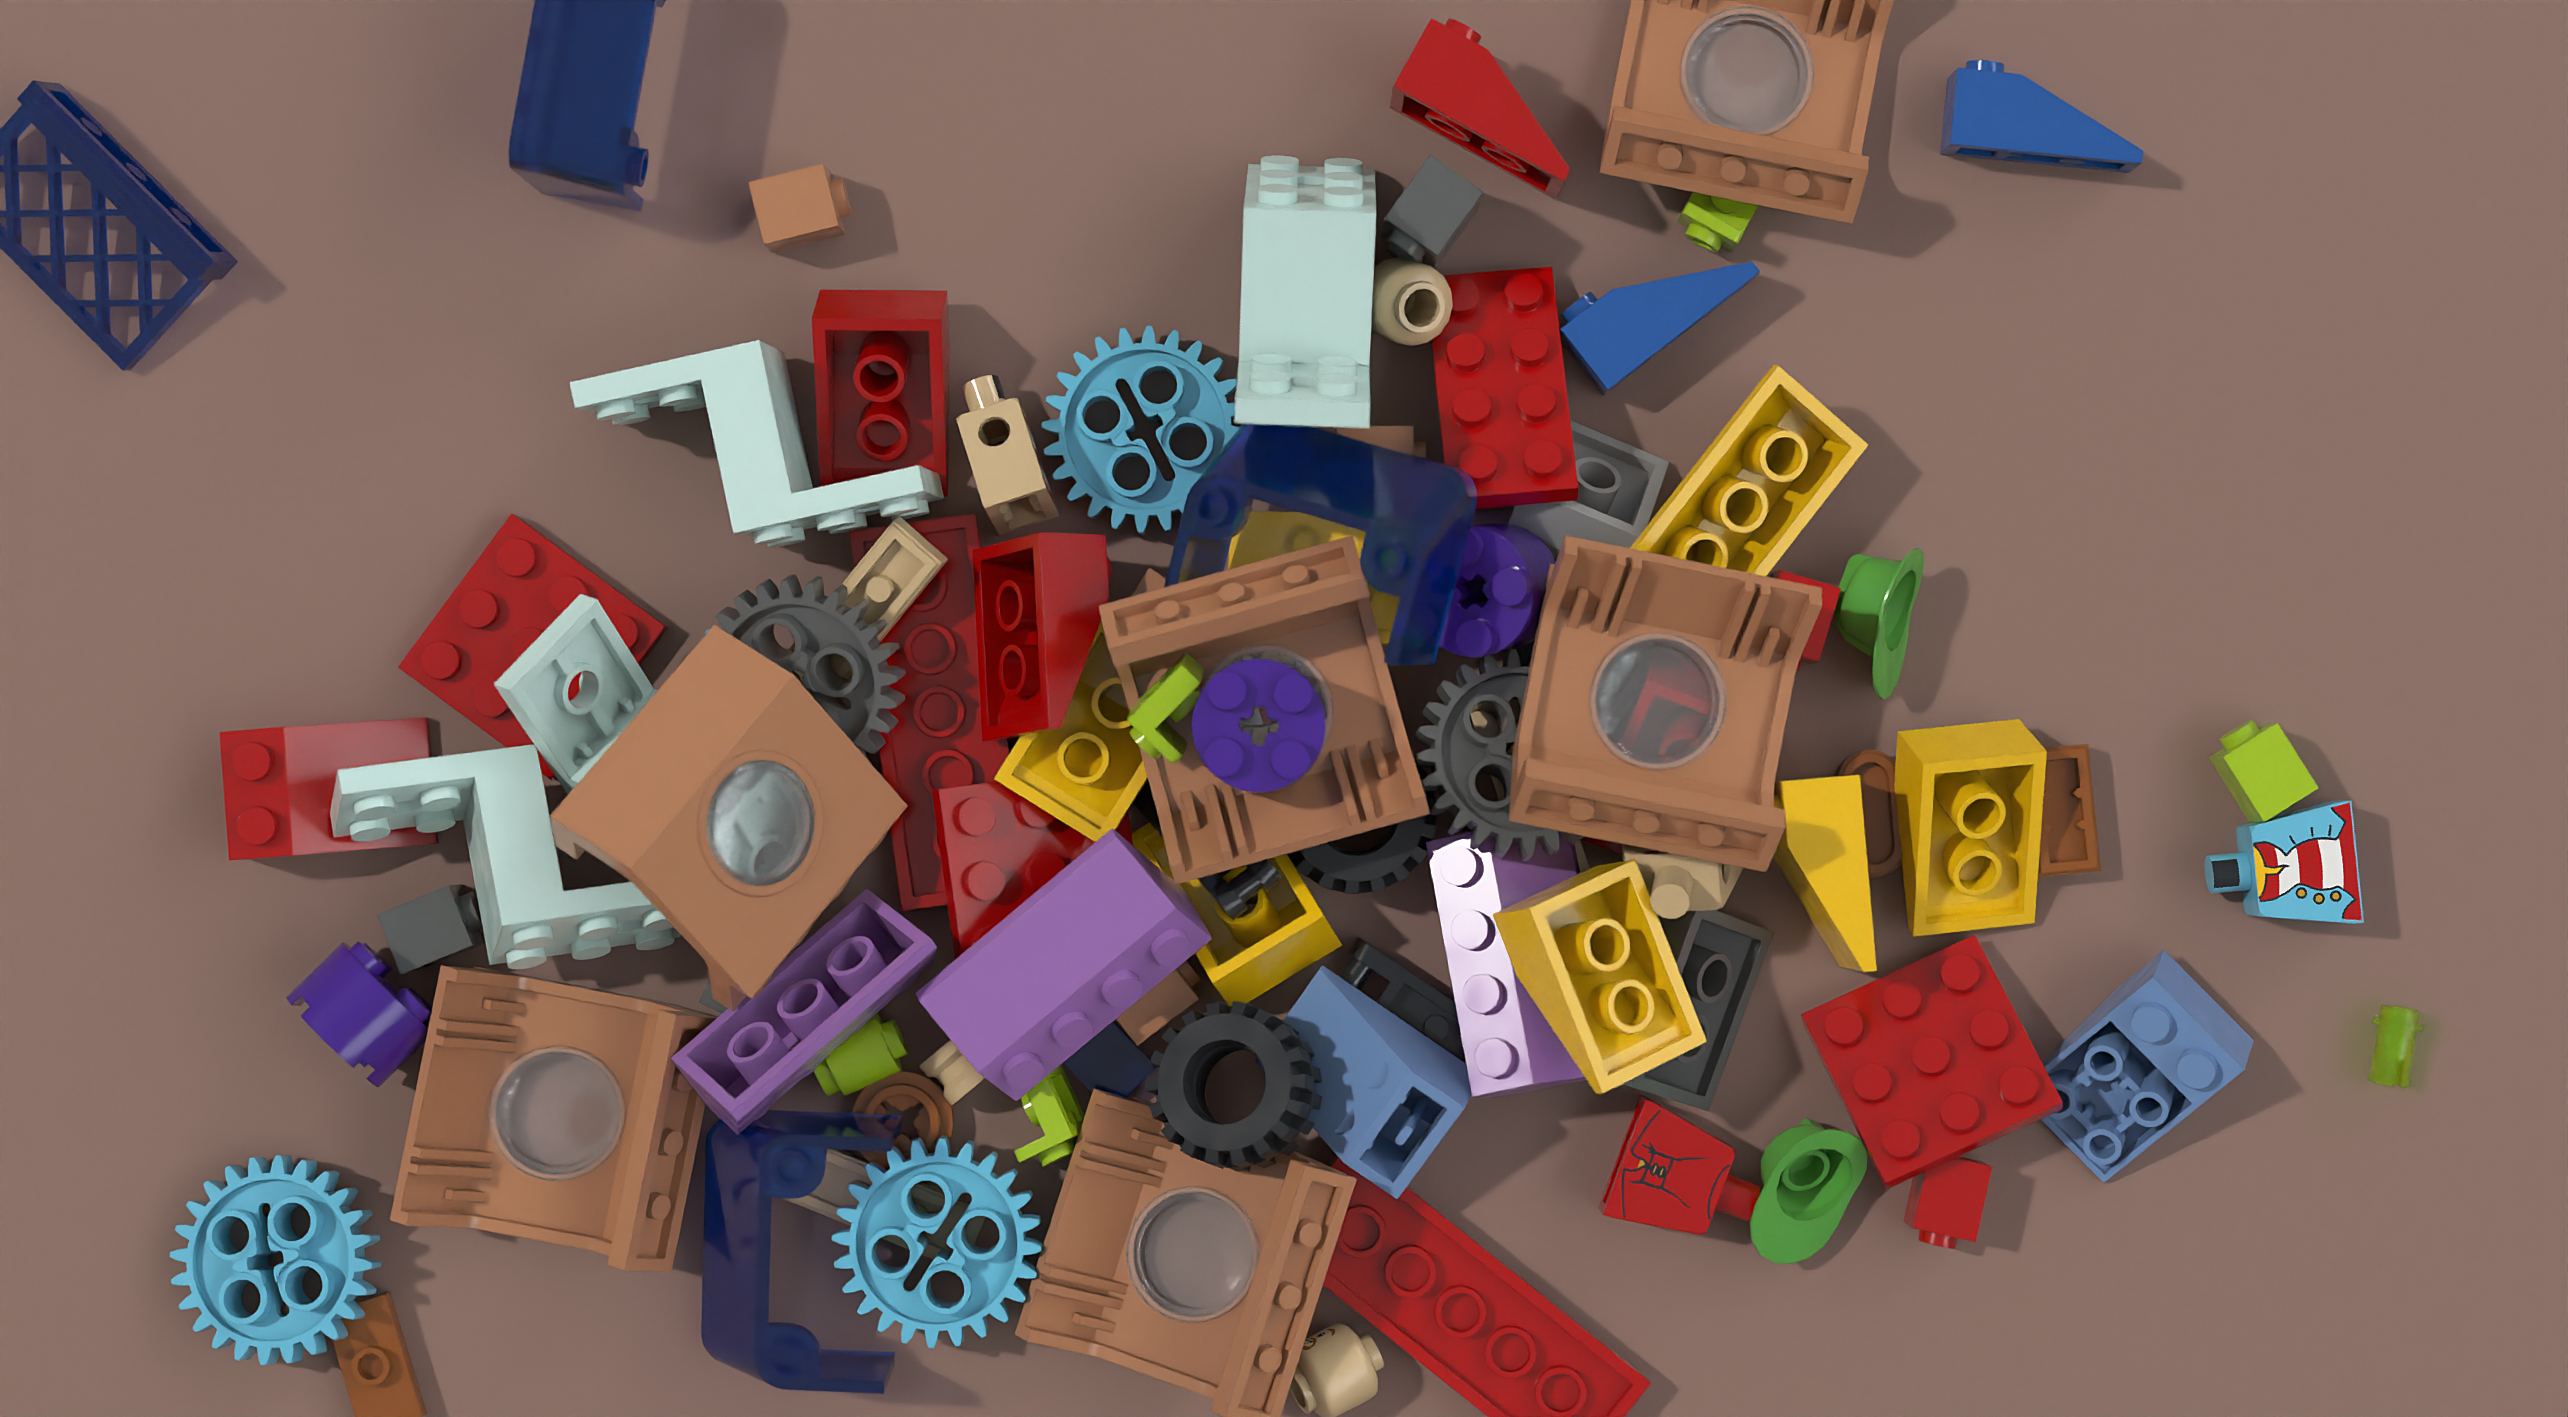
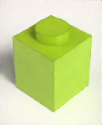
M2253 719L2248 720L2220 737L2219 740L2224 748L2209 757L2249 822H2266L2318 789L2317 784L2278 723H2266L2257 727Z

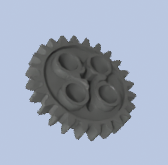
M796 574L789 575L782 580L779 590L771 579H767L756 586V596L749 590H745L736 596L734 602L737 610L727 606L715 616L722 626L720 629L784 668L799 681L800 676L794 671L799 670L804 674L802 685L807 688L806 690L865 757V751L875 754L882 748L886 742L879 732L889 733L898 724V719L886 709L897 708L905 701V695L889 688V685L901 679L906 672L903 668L887 665L886 659L900 647L898 643L880 644L877 636L888 624L886 620H878L868 625L863 619L870 602L865 599L853 608L845 605L847 597V586L845 585L838 587L829 596L824 595L823 579L819 576L809 581L804 591H802ZM775 624L782 625L791 631L795 639V649L793 651L785 649L778 644L774 636ZM832 653L842 655L849 661L853 670L852 679L842 678L834 671L830 660ZM843 696L850 700L851 708H847L839 697ZM784 771L787 778L790 779L791 776L786 771Z
M1510 649L1506 654L1502 668H1499L1491 655L1483 656L1479 661V676L1468 665L1463 664L1456 672L1460 688L1445 680L1440 684L1436 692L1445 705L1437 702H1428L1423 709L1422 714L1434 723L1435 726H1421L1416 731L1414 739L1430 746V749L1418 753L1414 761L1416 766L1429 768L1432 771V774L1428 775L1421 782L1424 792L1438 790L1441 796L1431 808L1430 813L1437 815L1450 810L1455 816L1447 831L1450 835L1459 832L1467 826L1473 830L1470 839V849L1475 850L1486 838L1494 840L1495 858L1501 859L1512 843L1517 845L1522 861H1528L1534 853L1536 842L1540 843L1544 852L1550 857L1560 849L1558 834L1572 846L1577 844L1583 836L1509 821L1513 755H1507L1506 752L1515 742L1517 732L1514 714L1509 702L1512 699H1516L1520 703L1521 711L1530 662L1527 666L1521 665L1516 649ZM1605 694L1595 697L1596 713L1608 699ZM1482 711L1492 715L1498 723V736L1487 738L1477 734L1471 726L1470 713ZM1597 714L1605 736L1620 723L1618 718L1600 719ZM1610 741L1621 752L1625 750V744ZM1487 774L1497 778L1503 786L1504 799L1492 802L1481 797L1475 786L1476 776Z

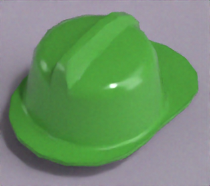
M1919 548L1911 550L1902 561L1872 557L1864 554L1853 555L1848 560L1839 585L1841 591L1834 611L1837 628L1848 643L1873 658V685L1876 696L1882 700L1891 696L1903 667L1911 612L1921 584L1925 564L1924 552Z
M1804 1118L1798 1126L1788 1128L1776 1135L1766 1146L1761 1157V1178L1764 1187L1755 1204L1750 1220L1751 1241L1761 1256L1773 1263L1793 1264L1809 1258L1827 1243L1836 1230L1852 1195L1860 1185L1867 1170L1868 1153L1858 1137L1845 1130H1825L1817 1121Z

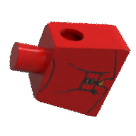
M1640 1095L1598 1209L1603 1215L1614 1219L1705 1235L1715 1210L1748 1222L1759 1198L1761 1186L1728 1174L1736 1153L1733 1147L1650 1098Z

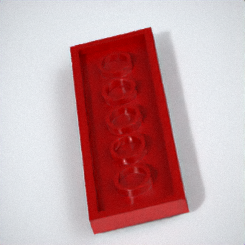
M976 513L908 523L947 557L948 561L880 642V644H899L900 648L886 659L887 665L903 668L906 672L901 679L889 685V688L905 695V701L897 708L886 709L898 719V724L889 733L879 732L886 742L879 749L883 778L907 804V808L890 827L902 911L947 905L932 790L997 782L994 778L1011 752L1009 738L997 741H982L973 550L982 548ZM889 525L849 531L854 568Z
M1338 1156L1329 1165L1357 1180L1323 1285L1487 1417H1625L1649 1387L1651 1382L1647 1377L1407 1186L1400 1197L1395 1199L1343 1163Z

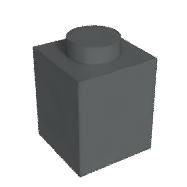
M462 884L448 885L377 915L400 974L418 971L485 943L480 931L483 929L478 899L473 892L465 894Z

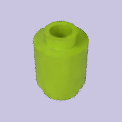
M876 1013L861 1029L853 1033L821 1061L814 1072L827 1096L840 1091L847 1096L902 1071L899 1058L907 1055L908 1049L894 1019L883 1023L880 1016Z

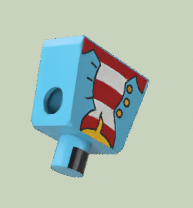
M2325 801L2275 815L2266 822L2241 824L2236 829L2238 853L2207 855L2205 858V879L2209 892L2213 894L2242 891L2246 915L2354 924L2364 923L2352 801Z

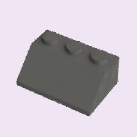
M1717 910L1687 911L1684 915L1674 919L1664 918L1657 914L1707 1042L1623 1084L1709 1111L1774 932Z

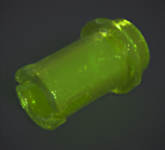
M2382 1004L2380 1015L2373 1016L2372 1023L2378 1025L2371 1073L2368 1075L2369 1081L2394 1087L2395 1084H2398L2397 1086L2410 1087V1074L2417 1032H2423L2425 1024L2419 1023V1010Z

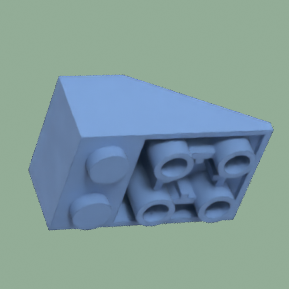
M2163 949L2117 987L2042 1062L2063 1102L2062 1110L2048 1115L2041 1120L2104 1183L2245 1070L2254 1040Z
M1322 965L1283 1020L1299 1032L1298 1037L1310 1045L1315 1056L1310 1058L1311 1063L1320 1068L1322 1082L1315 1083V1093L1322 1096L1320 1110L1311 1108L1307 1120L1315 1123L1313 1126L1315 1131L1343 1163L1395 1199H1398L1466 1107L1472 1095L1467 1064ZM1257 1057V1059L1255 1060V1062H1256V1063L1260 1066V1068L1264 1071V1067H1263V1065H1262V1062H1261V1060L1259 1059V1057Z

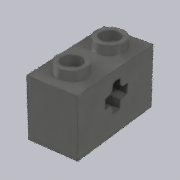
M1430 154L1384 219L1382 236L1389 243L1386 251L1394 258H1407L1436 269L1477 212L1483 191Z

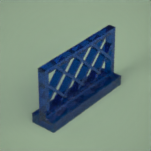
M33 80L17 98L22 105L0 129V158L4 154V165H0V173H4L6 201V210H0V218H6L7 226L6 229L0 223V248L123 371H130L212 280H222L238 261L60 83ZM31 123L46 137V165H19L18 137ZM61 153L72 164H61ZM19 172H47L49 210L20 209ZM62 172H81L91 182L92 209L63 210ZM106 198L117 209H106ZM106 216H125L136 227L137 254L108 255ZM49 217L51 255H32L22 245L21 218ZM64 217H92L94 255H65ZM151 243L162 254H151ZM137 261L138 300H110L108 262ZM151 261H170L188 279L171 299H153ZM40 262H51V273ZM65 262H94L95 300H77L66 289ZM139 306L140 334L127 348L111 334L110 307ZM153 306H164L153 318ZM85 307H96V318Z

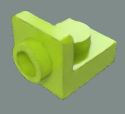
M1692 192L1676 222L1687 227L1684 236L1699 247L1713 253H1718L1721 247L1732 252L1741 240L1744 230L1758 205Z
M1187 652L1131 707L1127 721L1133 726L1130 730V735L1139 747L1155 759L1164 755L1172 764H1175L1184 755L1187 742L1165 719L1169 716L1177 723L1196 705L1201 694L1196 687L1201 683L1204 669Z
M1059 1065L1021 1097L1022 1105L1028 1118L1035 1126L1042 1127L1045 1136L1014 1151L1019 1163L1038 1157L1042 1167H1045L1073 1154L1075 1148L1073 1140L1078 1138L1085 1115L1062 1065Z

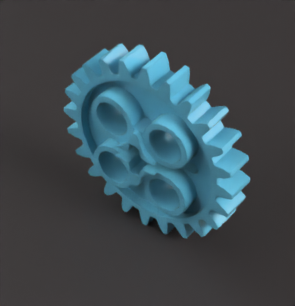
M1146 326L1142 342L1134 344L1127 330L1121 328L1119 331V347L1112 350L1100 336L1095 338L1098 357L1091 361L1088 357L1076 351L1073 356L1081 370L1077 377L1063 372H1058L1056 375L1060 383L1068 390L1066 396L1052 395L1047 396L1045 400L1048 405L1060 412L1058 419L1044 421L1041 425L1044 431L1059 435L1058 442L1043 449L1045 456L1064 458L1065 463L1052 474L1054 480L1058 482L1074 478L1076 484L1070 490L1067 498L1071 503H1074L1089 495L1092 501L1089 506L1088 517L1092 520L1098 517L1106 508L1112 510L1111 524L1114 530L1120 529L1127 515L1135 517V524L1139 534H1145L1150 517H1158L1164 530L1171 532L1172 513L1180 511L1191 524L1196 522L1192 504L1199 499L1213 509L1216 508L1218 505L1210 490L1214 483L1230 489L1234 486V481L1223 471L1225 464L1244 465L1245 462L1244 456L1230 448L1231 442L1249 438L1248 430L1232 426L1231 420L1235 419V403H1227L1226 397L1236 390L1237 380L1229 379L1218 383L1215 377L1223 366V360L1218 357L1202 365L1199 360L1202 355L1203 343L1198 340L1186 352L1179 350L1180 340L1177 330H1173L1164 345L1156 344V337L1152 326ZM1156 371L1167 372L1177 381V391L1173 398L1162 404L1151 403L1141 394V386L1144 379L1150 373ZM1119 380L1127 381L1143 414L1149 422H1155L1160 419L1163 423L1155 432L1157 440L1175 472L1174 480L1166 481L1163 478L1146 443L1142 439H1136L1132 442L1129 439L1128 435L1132 434L1136 427L1116 389V383ZM1102 400L1114 403L1121 413L1120 421L1116 428L1104 434L1089 430L1085 424V414L1088 408L1095 402ZM1186 427L1202 431L1207 439L1204 453L1191 461L1181 460L1176 457L1170 448L1171 439L1174 434ZM1131 456L1145 460L1150 467V477L1147 483L1136 490H1125L1119 487L1114 478L1118 463L1124 458Z
M941 1136L936 1145L935 1153L928 1154L920 1137L915 1138L912 1141L911 1158L908 1159L904 1157L899 1149L893 1146L887 1150L890 1166L888 1170L874 1161L869 1162L865 1166L867 1175L873 1183L871 1186L853 1181L847 1188L859 1201L858 1206L841 1205L837 1209L836 1214L852 1223L851 1228L836 1231L832 1235V1241L849 1246L850 1251L837 1258L834 1262V1267L853 1269L855 1274L842 1290L844 1293L864 1291L867 1297L863 1300L857 1312L863 1315L876 1307L882 1311L883 1314L877 1329L881 1333L889 1328L894 1321L902 1323V1343L907 1344L916 1329L925 1330L928 1348H934L939 1339L940 1332L948 1330L954 1345L960 1346L964 1339V1326L969 1324L983 1338L989 1331L986 1319L987 1314L990 1313L1004 1323L1009 1319L1010 1312L1003 1301L1005 1297L1022 1303L1026 1299L1027 1292L1016 1282L1017 1277L1025 1279L1036 1278V1267L1024 1260V1255L1035 1254L1042 1250L1043 1242L1026 1237V1231L1040 1224L1041 1216L1034 1214L1022 1215L1020 1209L1031 1199L1033 1194L1031 1190L1013 1194L1008 1188L1018 1173L1015 1168L1006 1171L1000 1176L993 1172L998 1153L995 1151L986 1156L981 1163L973 1160L974 1141L968 1140L959 1155L951 1154L948 1137ZM920 1181L937 1183L945 1194L944 1208L936 1213H926L917 1208L912 1199L914 1184ZM962 1193H969L972 1201L947 1238L946 1243L954 1251L950 1252L949 1250L942 1249L936 1255L916 1288L907 1290L904 1282L929 1244L928 1237L922 1234L923 1230L930 1234L935 1233ZM975 1216H985L992 1219L997 1224L1000 1233V1239L997 1244L989 1248H980L973 1245L966 1235L965 1225L967 1221ZM886 1235L901 1237L910 1249L908 1263L900 1267H892L885 1264L877 1253L879 1238ZM941 1270H949L956 1273L964 1284V1295L954 1302H946L939 1299L931 1289L932 1275Z
M276 1155L271 1168L265 1157L249 1158L248 1173L240 1165L227 1166L225 1168V1177L228 1186L218 1180L206 1181L203 1186L210 1198V1202L201 1200L188 1201L186 1206L197 1220L195 1224L176 1225L175 1231L188 1239L189 1242L188 1248L170 1252V1258L185 1262L187 1271L172 1278L171 1283L178 1286L189 1285L192 1292L178 1306L180 1310L199 1308L202 1312L192 1328L195 1332L207 1331L214 1327L217 1329L211 1346L215 1350L227 1348L236 1341L234 1350L235 1360L251 1359L257 1350L260 1365L276 1364L280 1351L287 1364L299 1362L303 1358V1346L311 1355L322 1354L327 1351L324 1334L333 1340L345 1339L348 1336L347 1329L341 1320L342 1317L355 1320L362 1319L365 1316L363 1309L354 1301L356 1296L376 1293L377 1289L362 1278L364 1271L380 1268L382 1262L374 1258L365 1257L364 1248L380 1241V1236L377 1234H362L359 1227L371 1217L372 1212L371 1210L352 1211L349 1208L359 1192L356 1187L344 1188L337 1192L334 1191L340 1174L336 1170L324 1171L315 1179L317 1171V1161L301 1160L295 1170L291 1155ZM266 1203L271 1207L268 1218L262 1211L263 1205ZM298 1205L304 1206L311 1218L310 1228L303 1238L298 1237L291 1227V1216ZM238 1218L244 1221L249 1230V1240L242 1251H238L230 1239L231 1227ZM277 1251H282L284 1263L270 1268L268 1256L274 1255ZM310 1268L315 1269L322 1280V1291L315 1301L310 1300L302 1288L303 1277ZM249 1281L254 1283L261 1295L259 1308L254 1314H250L244 1308L241 1301V1293ZM283 1302L289 1306L287 1316H283L281 1313Z

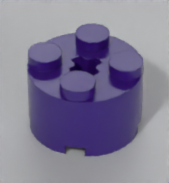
M1491 523L1456 528L1440 535L1422 553L1415 567L1412 585L1407 593V602L1410 610L1417 616L1428 636L1436 644L1449 652L1477 658L1509 651L1510 649H1516L1535 641L1550 563L1555 564L1552 553L1541 539L1518 525Z
M1267 659L1244 660L1232 664L1214 675L1198 697L1192 720L1195 746L1206 767L1224 783L1239 790L1252 793L1275 792L1300 780L1318 759L1323 748L1326 731L1322 703L1309 681L1288 665ZM1257 708L1266 709L1268 720L1277 721L1279 725L1277 733L1266 735L1264 745H1254L1252 735L1241 731L1242 720L1252 719L1254 709Z
M357 941L350 947L345 942H342L286 999L291 1006H301L306 1002L310 1007L301 1015L303 1020L351 1067L354 1068L358 1063L364 1068L368 1064L375 1070L366 1079L376 1087H380L426 1042L432 1007L411 987L407 989L404 986L398 992L384 978L392 970L391 966L367 943L362 944Z

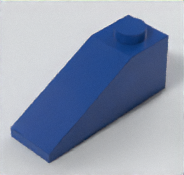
M1989 60L1967 61L1966 68H1957L1947 79L1940 154L2129 173L2142 164V149L2024 75L2004 72L2005 65L2003 63Z
M1747 262L1611 289L1600 299H1597L1592 291H1590L1561 314L1568 323L1560 329L1561 342L1604 396L1751 282L1760 271L1753 262Z

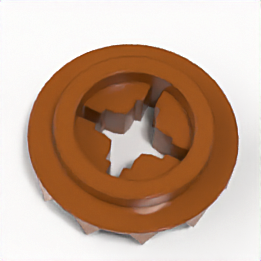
M900 1071L865 1087L854 1104L851 1116L852 1135L861 1154L869 1162L874 1161L886 1170L890 1168L887 1150L893 1146L899 1149L906 1159L911 1158L912 1141L916 1138L915 1136L911 1138L907 1133L903 1132L896 1138L892 1136L887 1142L882 1139L893 1121L888 1113L889 1109L883 1103L884 1100L891 1107L895 1105L901 1111L908 1109L910 1106L915 1107L919 1102L924 1105L918 1111L919 1116L915 1119L914 1125L919 1131L917 1134L924 1141L928 1154L935 1153L936 1145L941 1136H947L950 1142L953 1134V1108L943 1096L944 1092L941 1086L918 1072Z

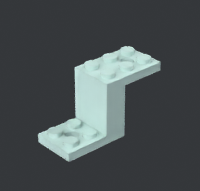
M1274 155L1262 157L1261 164H1248L1243 215L1240 338L1235 396V423L1369 428V364L1376 228L1375 169L1363 168V162L1360 160L1331 158L1325 160L1324 167L1299 166V159L1295 157Z
M760 340L570 382L575 408L597 415V420L599 421L612 420V424L615 426L650 419L649 408L673 406L675 412L707 407L733 533L754 538L755 545L767 544L768 548L799 543L806 540L804 530L817 527L818 531L829 530L830 534L867 527L866 516L880 513L881 517L891 516L892 520L899 517L902 519L913 518L930 513L928 502L944 499L939 474L919 465L813 489L785 354Z
M580 594L494 683L568 795L658 691L653 688L598 600ZM581 672L579 679L580 691L574 699L569 701L568 688L570 682L575 675ZM759 760L743 764L730 772L717 787L707 816L709 844L714 857L722 869L741 883L761 885L773 881L784 874L793 865L801 852L807 831V811L782 768L770 762ZM763 845L762 855L764 860L759 867L754 869L756 853Z
M534 744L340 769L337 771L330 809L334 837L351 835V839L354 841H373L389 835L390 830L416 826L419 832L432 833L449 829L455 825V821L463 820L489 965L507 963L510 969H526L543 964L547 961V956L572 953L574 959L587 960L608 954L611 951V947L636 944L638 950H655L671 945L675 941L674 938L681 936L677 929L632 882L563 891L538 753Z

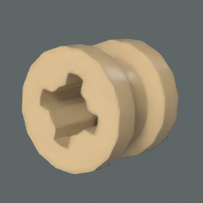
M951 1040L919 1066L926 1076L936 1077L944 1086L943 1096L951 1106L985 1079L975 1070Z

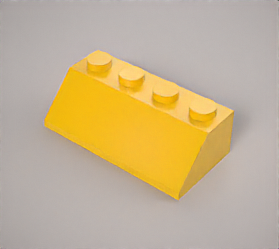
M1773 364L1630 549L1767 576L1864 452L1868 444L1780 366Z

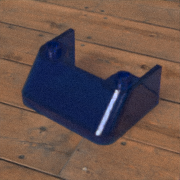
M535 0L510 135L509 165L516 174L541 194L641 211L643 198L633 188L634 186L642 187L645 182L649 151L647 148L639 147V137L634 128L656 7H663L666 0Z
M1243 423L1191 487L1187 495L1164 587L1224 571L1232 538L1245 527L1253 500H1261L1365 531L1366 535L1360 555V566L1363 576L1376 590L1400 597L1384 662L1395 666L1435 664L1477 504V491L1471 477L1464 470L1456 466L1317 426Z
M767 1110L762 1117L754 1120L739 1134L735 1133L720 1118L715 1121L708 1132L705 1147L701 1320L702 1342L711 1357L720 1363L778 1389L885 1393L895 1366V1352L821 1349L817 1338L807 1328L795 1323L769 1322L772 1198H801L812 1193L820 1185L826 1172L827 1149L891 1151L902 1128V1115Z

